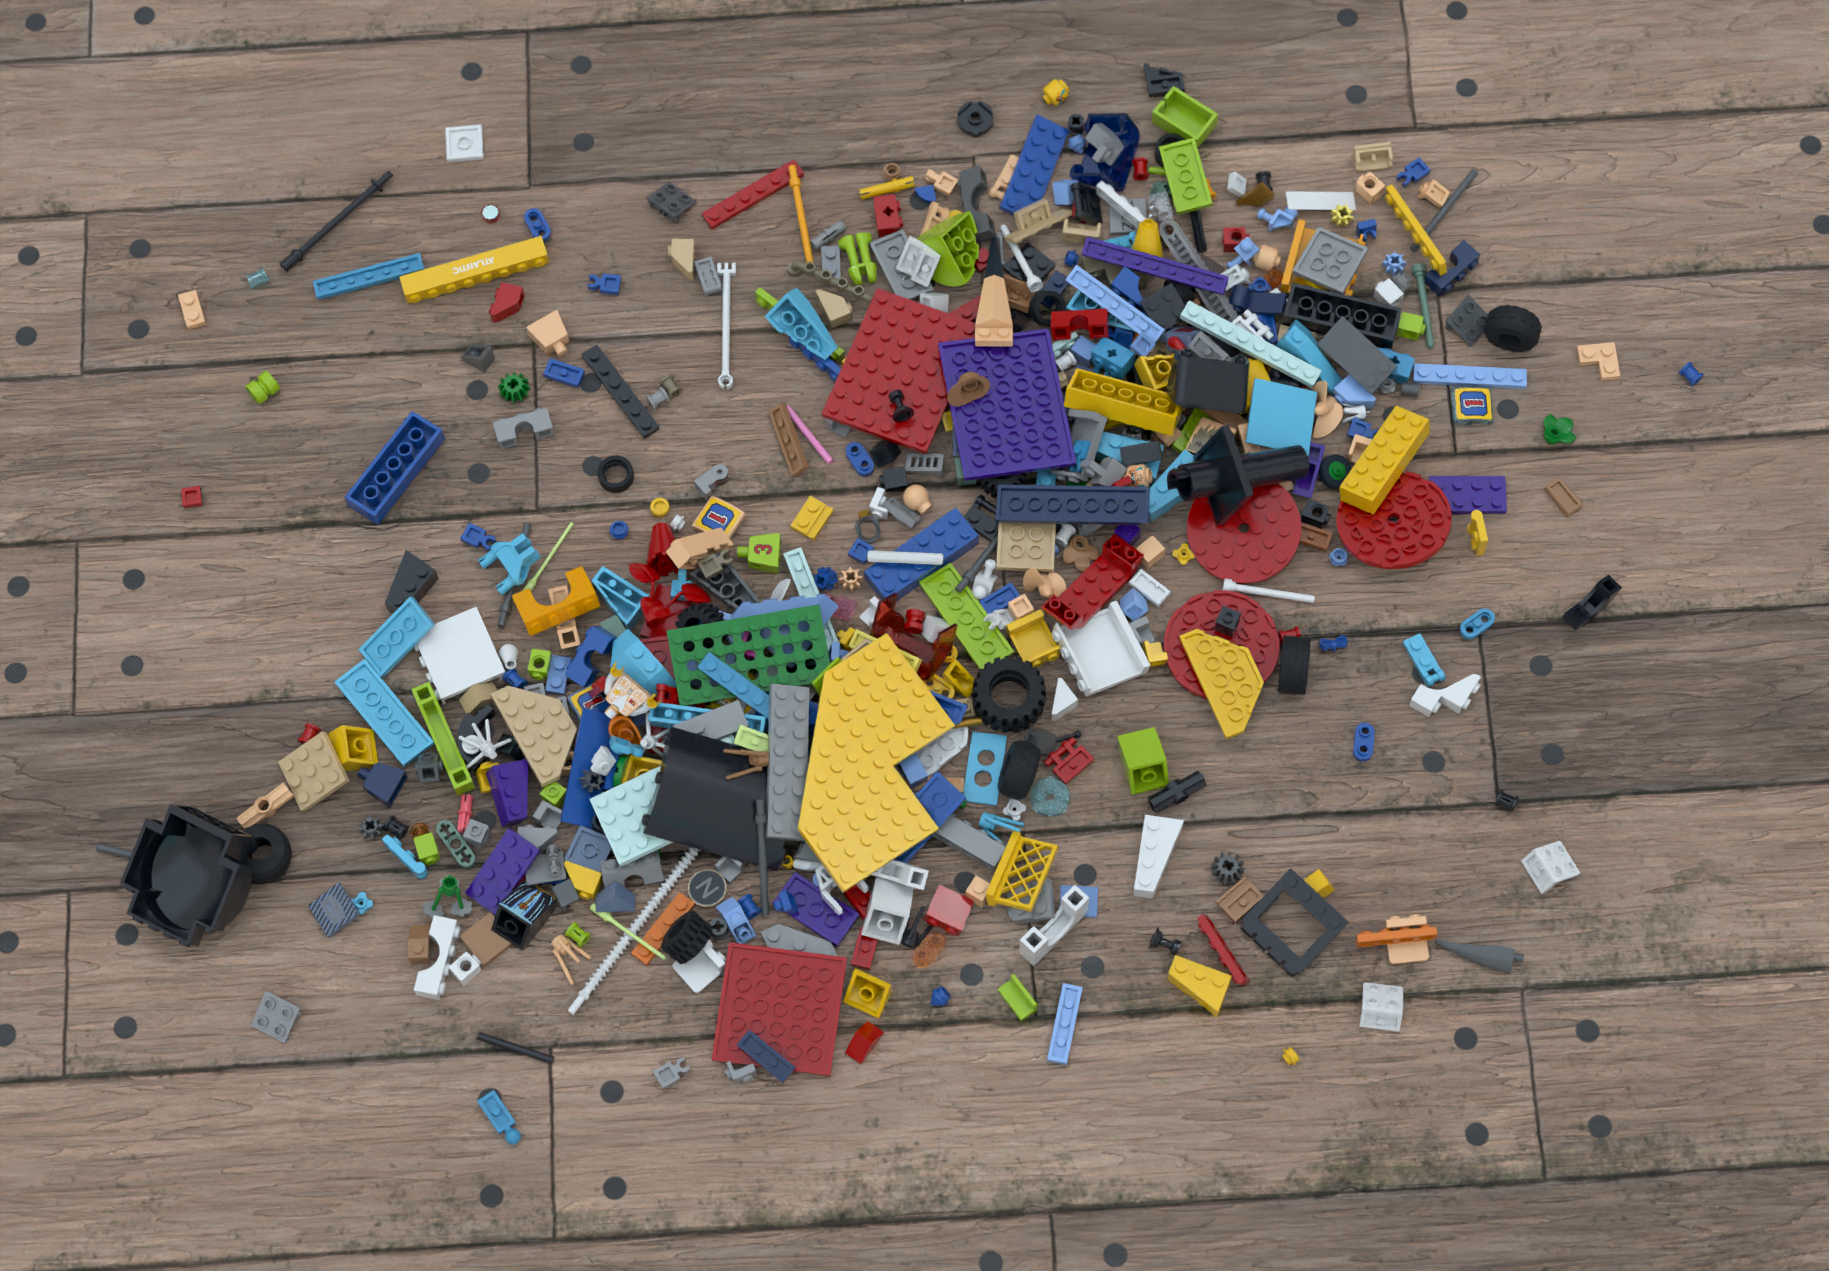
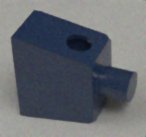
M375 763L371 770L361 767L357 777L365 780L363 783L364 790L388 808H391L408 778L404 770L381 763Z

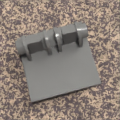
M550 844L546 849L547 854L538 855L526 873L527 885L566 879L563 851H558L557 846Z
M266 990L251 1027L285 1044L295 1019H299L302 1012L299 1011L300 1007Z

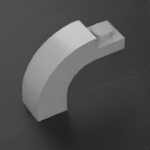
M1103 123L1094 124L1085 137L1087 141L1098 149L1092 157L1097 163L1106 162L1112 166L1124 149L1121 140Z

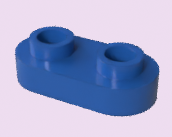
M535 208L526 211L524 215L525 223L533 238L539 237L540 233H545L542 236L543 242L548 241L551 237V230L542 212Z
M858 442L848 444L846 447V457L857 474L862 477L870 476L874 472V462L863 445ZM864 463L868 464L867 467H862L861 465Z
M1369 723L1359 724L1354 734L1353 755L1360 762L1368 761L1373 754L1375 730ZM1362 730H1367L1368 734H1363ZM1360 748H1365L1367 751L1361 752Z

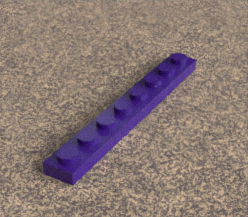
M1090 237L1086 238L1081 253L1084 257L1123 268L1126 266L1130 270L1223 296L1229 281V276Z

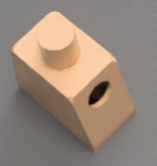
M557 310L526 327L529 337L546 354L555 351L559 357H562L568 352L565 347L569 343L568 334Z

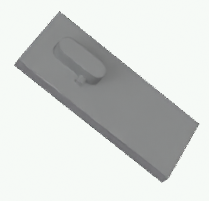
M739 700L673 725L675 728L716 740L736 733L739 725L749 728Z

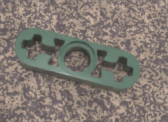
M440 821L436 826V832L461 868L466 870L473 868L476 864V858L472 850L450 821ZM443 826L448 828L451 837L448 838L447 834L442 832ZM454 840L461 841L459 849L451 848V843ZM463 851L466 857L470 858L471 862L468 864L463 862L464 859L461 855Z

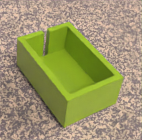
M1175 86L1165 95L1164 101L1161 100L1152 111L1153 124L1169 134H1178L1186 140L1195 137L1197 148L1200 147L1216 127L1218 121V114Z

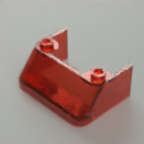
M893 593L878 601L870 636L878 639L887 633L898 649L922 659L917 675L921 680L926 681L935 675L951 652L958 625L953 624L938 632L937 639L931 645L903 630L905 625L904 618L900 613L894 611L898 594Z

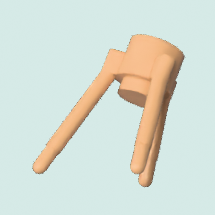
M561 934L551 942L554 948L552 952L557 957L569 983L573 985L574 982L560 954L565 955L568 953L577 963L580 962V959L572 952L571 948H574L587 959H591V956L574 944L570 938L567 939Z

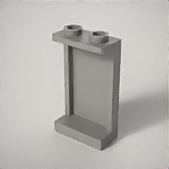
M1202 331L1198 332L1188 346L1200 358L1231 361L1232 358L1220 348L1210 335L1206 336ZM1239 350L1237 355L1245 356L1246 353Z
M1069 409L1067 416L1075 419L1071 432L1073 447L1075 440L1090 441L1091 444L1086 460H1094L1107 417L1093 411ZM1070 467L1060 468L1059 470L1051 469L1050 472L1056 476L1057 480L1062 482L1068 480L1069 482L1079 484V481L1087 482L1089 478L1084 473L1085 470H1082V473H1073L1070 471Z

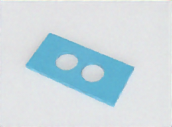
M972 731L963 795L967 798L966 801L968 803L997 806L999 795L998 780L1003 766L1007 736ZM982 751H990L994 754L995 760L991 765L984 766L978 762V755ZM977 773H989L992 778L991 783L985 787L978 786L974 780Z

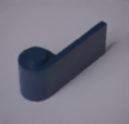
M1234 285L1231 288L1229 303L1233 306V310L1237 312V315L1243 314L1246 310H1249L1252 314L1283 315L1287 294L1254 293L1245 286Z

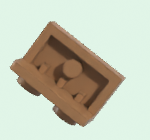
M1004 275L1009 307L1028 313L1029 303L1037 292H1031L1026 282Z

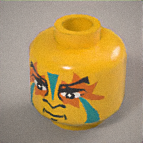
M1053 79L1043 87L1044 95L1042 98L1048 105L1059 106L1069 97L1068 92L1070 90L1063 80Z

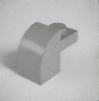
M1103 458L1100 465L1094 460H1082L1080 467L1085 470L1084 473L1092 477L1090 484L1094 486L1112 485L1122 478L1127 469L1115 458Z

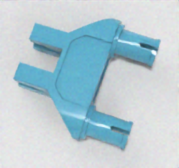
M523 533L511 542L494 543L491 545V550L478 559V562H480L484 569L499 559L508 571V577L495 586L501 595H504L515 585L520 586L527 578L530 566L541 558L538 551H535L531 546L532 542Z

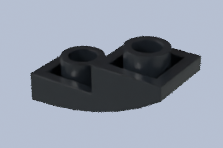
M1160 441L1120 447L1122 465L1125 467L1163 460Z

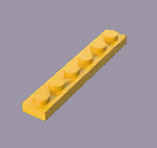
M1393 184L1387 186L1385 195L1387 204L1389 206L1392 205L1396 217L1401 218L1405 230L1410 231L1414 243L1419 244L1423 256L1428 257L1432 269L1437 270L1440 276L1447 273L1445 259Z

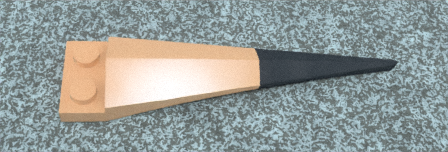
M996 237L992 238L975 324V346H1013V324Z

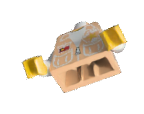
M617 663L613 664L606 678L604 689L607 695L605 700L611 704L604 712L609 718L613 720L619 712L625 717L628 715L633 717L641 715L652 708H656L661 703V700L659 702L654 701L653 697L656 694L651 695L623 671L624 667L619 670L616 668Z

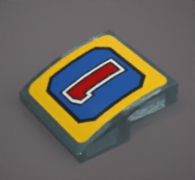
M1475 386L1451 388L1453 423L1470 426L1473 423L1491 425L1494 422L1491 388Z

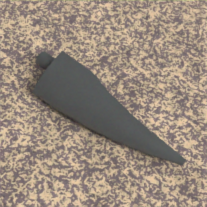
M1435 939V943L1450 952L1476 964L1501 972L1511 973L1513 960L1523 962L1524 954L1515 953V949L1498 945H1468Z

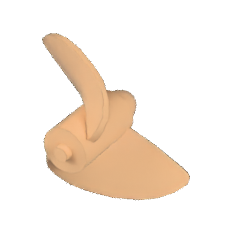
M1326 381L1317 382L1311 390L1317 392L1314 410L1317 418L1313 429V438H1321L1330 434L1343 418L1342 406L1337 403L1334 397H1327L1328 384Z
M1032 567L1026 571L1023 577V586L1026 591L1032 592L1038 589L1040 595L1048 599L1053 594L1059 597L1067 589L1064 579L1057 573H1039L1036 568Z

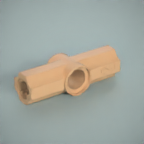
M282 783L266 796L259 797L253 806L236 819L244 829L253 824H259L265 818H271L278 808L294 796L286 785ZM269 804V807H268L267 810H265V811H262V810H261V808H262L263 805Z

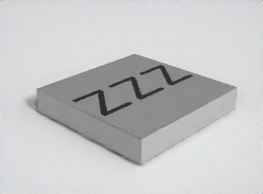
M1145 198L1127 199L1128 203L1132 207H1137L1146 218ZM1109 205L1110 235H1128L1133 231L1137 232V228Z

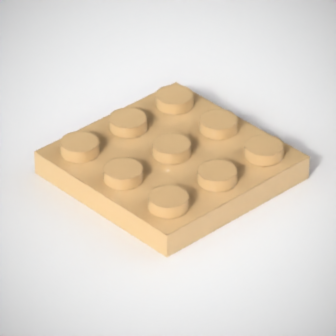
M999 523L996 570L1028 571L1034 567L1038 572H1054L1056 524Z
M324 731L278 762L296 802L303 812H306L349 782L329 736Z

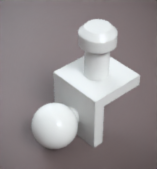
M992 559L985 561V571L980 570L975 577L972 593L976 599H983L990 595L993 585L998 579L997 575L992 574L993 569L996 568V562Z

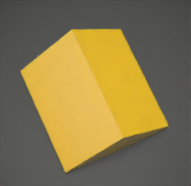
M855 968L843 1002L876 1018H880L892 994V985Z

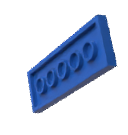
M1038 114L1034 117L998 209L1014 216V212L1043 198L1068 135V129Z
M938 771L915 795L938 828L967 799ZM935 833L894 860L908 863Z

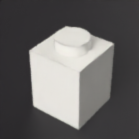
M1389 278L1385 282H1379L1374 288L1373 297L1378 303L1396 307L1403 300L1404 293Z

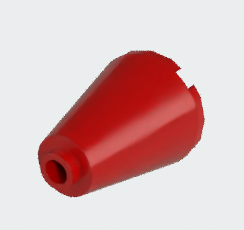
M663 522L657 523L652 527L646 565L654 568L659 576L666 577L669 576L668 573H678L679 569L666 552L671 547L670 544L676 539L671 527Z

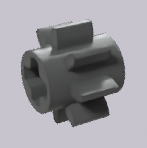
M591 769L589 772L583 770L582 778H578L582 783L580 788H588V793L593 792V788L596 791L600 790L599 785L604 782L601 779V774L592 772Z
M369 815L365 821L361 820L363 827H360L359 831L364 833V839L369 837L374 841L377 836L382 837L380 830L384 826L379 824L380 819L378 817L374 820Z

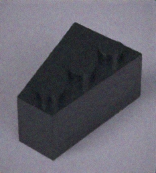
M405 550L385 601L388 612L391 614L409 597H414L419 603L439 579L435 569L407 550Z

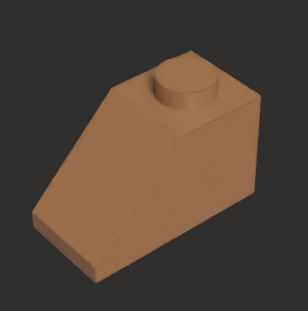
M431 925L411 926L408 938V959L412 965L431 964L432 939L429 935Z

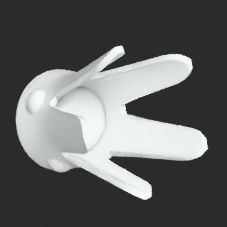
M1342 403L1344 406L1354 407L1344 408L1343 414L1355 415L1342 420V423L1352 421L1353 418L1365 420L1366 413H1370V411H1365L1364 405L1353 406Z

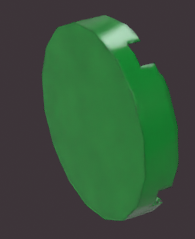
M622 755L616 764V767L619 769L617 773L615 772L613 778L614 787L622 784L630 756Z

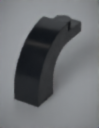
M489 704L478 709L475 717L468 712L459 726L457 743L466 765L477 757L481 751L476 754L466 753L462 748L463 741L459 739V736H478L472 727V723H475L480 731L485 726V720L488 719L490 721L495 716L494 709ZM484 755L469 769L476 774L477 769L482 763L490 761L489 757Z

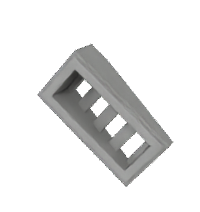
M907 454L905 471L907 473L942 477L944 455ZM912 460H915L914 467H911ZM919 461H923L922 467H918ZM926 461L930 462L929 467H926Z

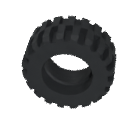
M1005 656V659L1002 660L1000 657L994 658V663L991 664L989 661L984 664V669H980L977 672L972 688L973 707L976 709L977 716L982 718V723L986 726L990 724L991 729L995 731L998 728L1002 729V733H1007L1008 730H1013V733H1017L1019 728L1026 730L1029 728L1030 723L1035 724L1038 721V716L1042 715L1046 702L1045 680L1040 675L1039 669L1037 667L1032 668L1030 661L1022 662V658L1017 656L1016 659H1011V656ZM1013 681L1026 689L1027 699L1017 707H1001L992 700V689L999 683Z

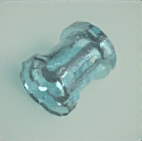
M260 267V270L252 274H245L252 289L263 282H269L263 267Z

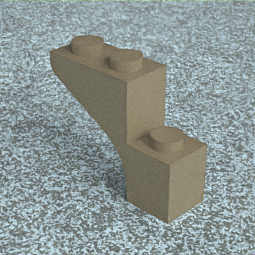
M1081 254L1083 270L1097 280L1105 277L1108 288L1111 290V283L1123 268L1084 257ZM1131 270L1140 277L1138 289L1141 290L1146 287V274Z

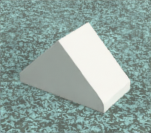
M1058 678L1052 710L1053 721H1056L1078 706L1077 697L1062 678Z

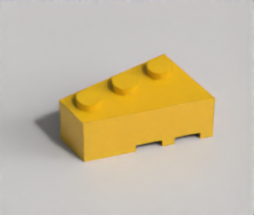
M1175 955L1167 980L1185 994L1191 996L1199 1005L1205 1007L1217 1018L1232 976Z

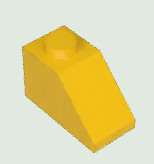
M565 860L566 871L578 896L584 900H589V898L595 900L603 882L602 873Z

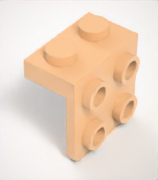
M1414 914L1408 916V918H1401L1400 916L1390 917L1389 920H1386L1384 929H1391V931H1397L1402 927L1417 929L1419 926L1427 925L1426 916ZM1427 941L1387 945L1389 962L1391 964L1427 961L1429 958Z

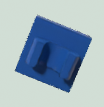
M1375 218L1357 223L1356 234L1358 238L1361 234H1364L1363 242L1367 241L1366 235H1372L1373 240L1376 239L1377 223Z
M786 890L780 892L781 900L773 903L775 910H779V912L785 911L790 914L799 912L793 893Z

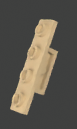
M1041 199L1014 212L1018 230L1004 236L1006 241L1019 243L1027 236L1036 235L1037 231L1041 229H1048L1056 222L1065 221V218L1072 215V211L1060 209L1051 214L1047 199Z

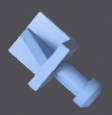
M1287 206L1284 211L1278 209L1274 216H1272L1262 208L1258 211L1257 218L1269 222L1268 232L1271 233L1276 228L1285 226L1292 228L1298 211L1296 209H1288Z
M1247 236L1234 248L1239 255L1232 262L1229 261L1227 267L1230 269L1236 264H1241L1243 261L1249 266L1252 265L1249 260L1260 249Z

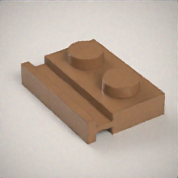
M1244 876L1216 900V905L1234 923H1237L1253 909L1264 895Z

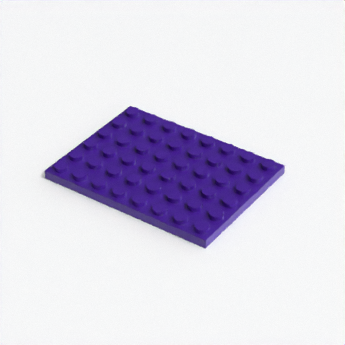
M1049 329L1013 333V346H975V338L938 343L947 395L949 390L957 384L959 377L966 372L978 373L990 382V389L984 396L962 406H952L949 403L964 481L1076 466V458Z

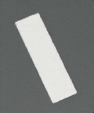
M1286 191L1288 209L1336 210L1337 204L1340 206L1347 204L1349 209L1356 210L1353 192Z

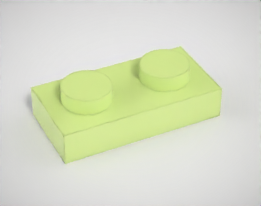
M739 725L733 744L752 751L768 752V735Z

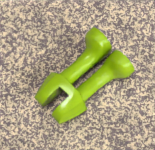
M867 232L855 235L862 258V263L860 264L853 235L841 238L838 241V246L848 254L851 266L848 269V274L854 285L862 286L861 275L865 274L869 284L876 283L877 266L874 262H871L868 249L869 243L872 242V235Z

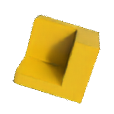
M1148 640L1143 642L1142 650L1151 665L1150 667L1164 665L1167 662V653L1163 652L1160 642L1149 643Z
M1320 869L1304 879L1323 898L1335 891Z

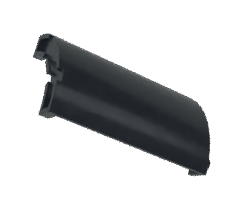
M671 726L669 732L664 734L662 740L664 753L660 772H657L654 781L657 784L647 814L644 813L641 820V825H644L643 834L759 866L757 823H755V814H757L756 799H764V812L766 814L768 765L762 767V771H755L727 780L726 776L753 768L754 766L749 763V756L724 753L723 750L749 749ZM766 838L767 869L778 871L786 849L783 848L786 840Z

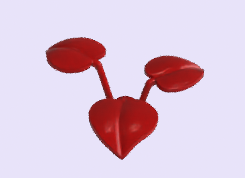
M631 563L628 565L630 574L636 580L643 583L650 582L651 584L650 597H643L640 601L641 609L647 622L657 623L659 619L669 617V607L682 595H684L686 600L693 603L702 604L711 603L712 601L710 596L701 587L692 583H685L681 587L682 591L665 605L661 601L653 599L654 581H659L660 579L658 572L651 566L643 563Z

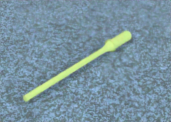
M570 522L536 575L528 580L523 590L529 588L532 591L534 586H536L538 577L574 525L572 522Z
M596 904L591 905L590 910L604 919L605 922L613 923L663 960L666 958L662 953L615 921L611 913L596 912Z

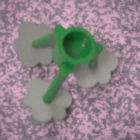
M447 875L439 881L440 886L438 887V894L435 900H431L429 903L425 902L422 910L423 914L433 919L434 915L443 917V906L438 905L442 894H445L447 897L456 895L457 902L452 904L451 914L463 917L472 912V902L461 898L459 880L452 875Z

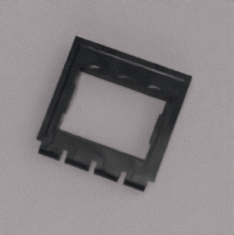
M1290 868L1242 919L1245 923L1240 929L1249 938L1256 933L1257 936L1253 941L1264 952L1271 947L1272 949L1267 955L1278 965L1285 960L1286 963L1282 966V969L1293 977L1297 972L1301 975L1349 922ZM1284 890L1328 929L1310 946L1301 959L1258 919L1272 907Z

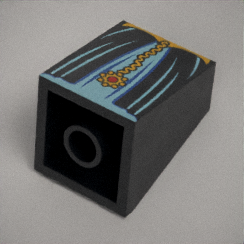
M525 879L499 903L491 930L523 951L553 914L558 899L535 884L527 885V880Z

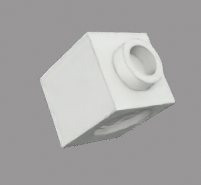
M467 951L449 966L451 973L463 986L482 971L479 966L481 964L479 959L474 954L470 956ZM464 965H472L470 970L462 971Z

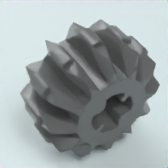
M1231 851L1228 852V856L1221 852L1220 858L1215 856V863L1211 864V868L1214 869L1211 873L1212 876H1217V882L1224 880V885H1227V881H1230L1232 885L1235 884V879L1241 880L1240 874L1244 873V868H1242L1244 862L1238 861L1239 855L1231 857ZM1224 866L1231 868V871H1228L1227 868L1224 869Z

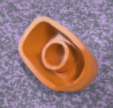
M618 714L613 720H610V738L613 735L628 740L632 744L641 745V735L630 717Z

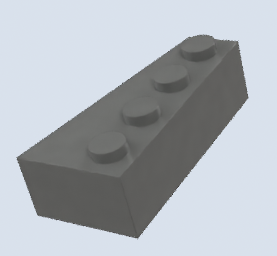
M721 551L715 554L716 557L720 555ZM723 565L724 571L709 580L706 579L700 567L690 573L696 583L734 611L745 601H751V604L761 603L732 565Z

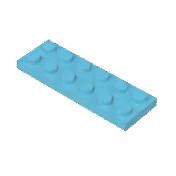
M366 659L334 681L339 690L403 767H406L418 758L419 755H422L435 745L430 736Z

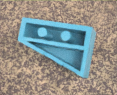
M602 566L591 580L593 588L612 613L618 615L625 629L631 631L643 615L640 601L643 597H649V595Z

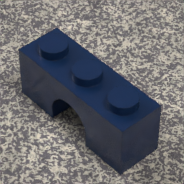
M1463 240L1451 251L1449 260L1455 265V268L1447 269V273L1441 276L1437 270L1431 269L1425 275V285L1439 297L1444 293H1449L1457 281L1461 282L1469 270L1473 271L1479 265L1480 253Z

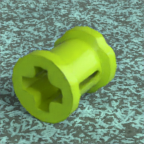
M577 922L571 924L565 932V936L572 938L579 948L583 947L591 937V934L582 930Z

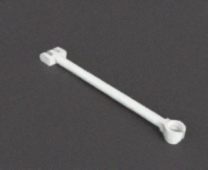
M717 263L718 276H723L722 374L718 378V385L723 390H725L724 382L729 383L726 385L727 390L733 386V378L729 374L730 276H736V263H732V269H729V263H725V269H722L721 263Z

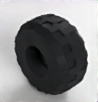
M1501 305L1491 310L1487 315L1484 325V334L1488 341L1496 347L1511 352H1525L1534 348L1539 341L1542 330L1540 320L1534 313L1525 308L1510 305Z
M1019 740L1014 741L1010 746L998 780V790L1002 795L1019 800L1024 799L1029 793L1041 756V751L1035 744Z
M266 823L253 824L245 828L243 832L253 836L258 847H272L269 857L262 861L252 860V854H247L246 864L252 868L251 882L261 884L275 881L285 873L291 863L292 850L288 838L279 828Z

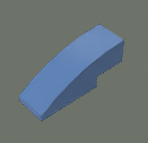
M916 753L897 764L911 789L928 781V775Z

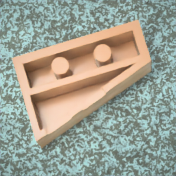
M720 527L676 539L670 544L671 547L666 552L678 569H697L700 567L697 563L698 561L713 553L717 554L719 551L729 550L734 544Z

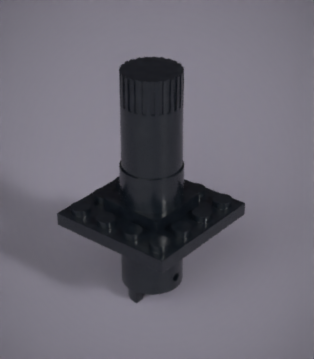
M1225 425L1193 456L1195 462L1181 464L1177 469L1173 468L1168 472L1167 487L1168 490L1177 489L1181 498L1186 501L1207 497L1216 526L1223 525L1253 496L1254 488L1306 478L1309 473V459L1306 454L1307 452L1301 445L1240 454L1234 441L1233 432L1229 425Z

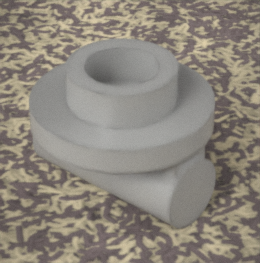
M1398 272L1392 277V281L1403 293L1412 286L1411 277L1407 273Z

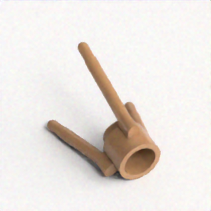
M723 750L724 753L749 756V763L754 766L753 768L726 776L727 780L755 771H762V767H766L769 763L767 751Z

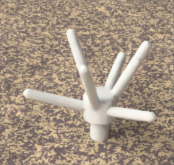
M646 712L647 733L643 734L644 738L640 742L643 747L642 750L645 752L646 749H652L663 758V753L656 746L664 748V745L658 742V738L664 736L670 729L668 728L655 736L651 735L650 723L648 721L649 712Z
M488 719L485 720L487 740L484 739L476 724L472 723V727L481 740V744L459 736L460 740L479 748L481 751L466 766L468 769L484 755L489 756L491 759L496 758L495 748L512 741L507 739L493 745L491 743Z

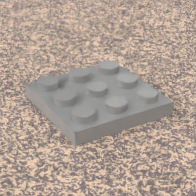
M1318 226L1295 265L1293 274L1335 293L1344 294L1368 253V248Z

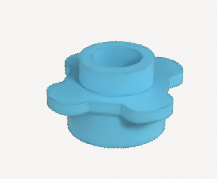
M360 892L355 899H352L361 915L373 906L372 900L366 897L365 892Z

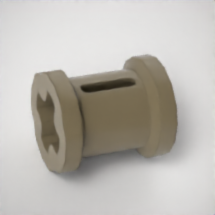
M668 374L659 381L660 386L664 387L667 391L669 399L675 398L683 391L681 386H678L675 382L673 374Z

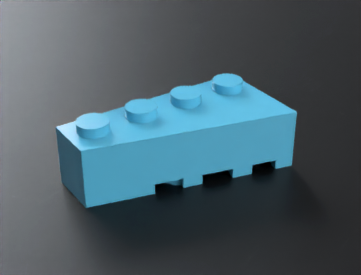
M1103 432L1095 459L1102 462L1103 458L1110 457L1115 458L1122 464L1120 447L1147 443L1149 441ZM1160 444V445H1161L1162 456H1163L1164 445H1163V444ZM1161 460L1140 463L1145 464L1152 471V483H1149L1151 486L1157 481Z
M1186 449L1150 487V522L1169 511L1175 504L1184 500L1179 495L1177 489L1168 490L1167 475L1173 468L1177 469L1181 464L1195 462L1194 455Z

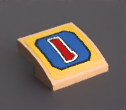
M711 496L692 524V527L700 532L721 527L730 539L746 514L728 502Z

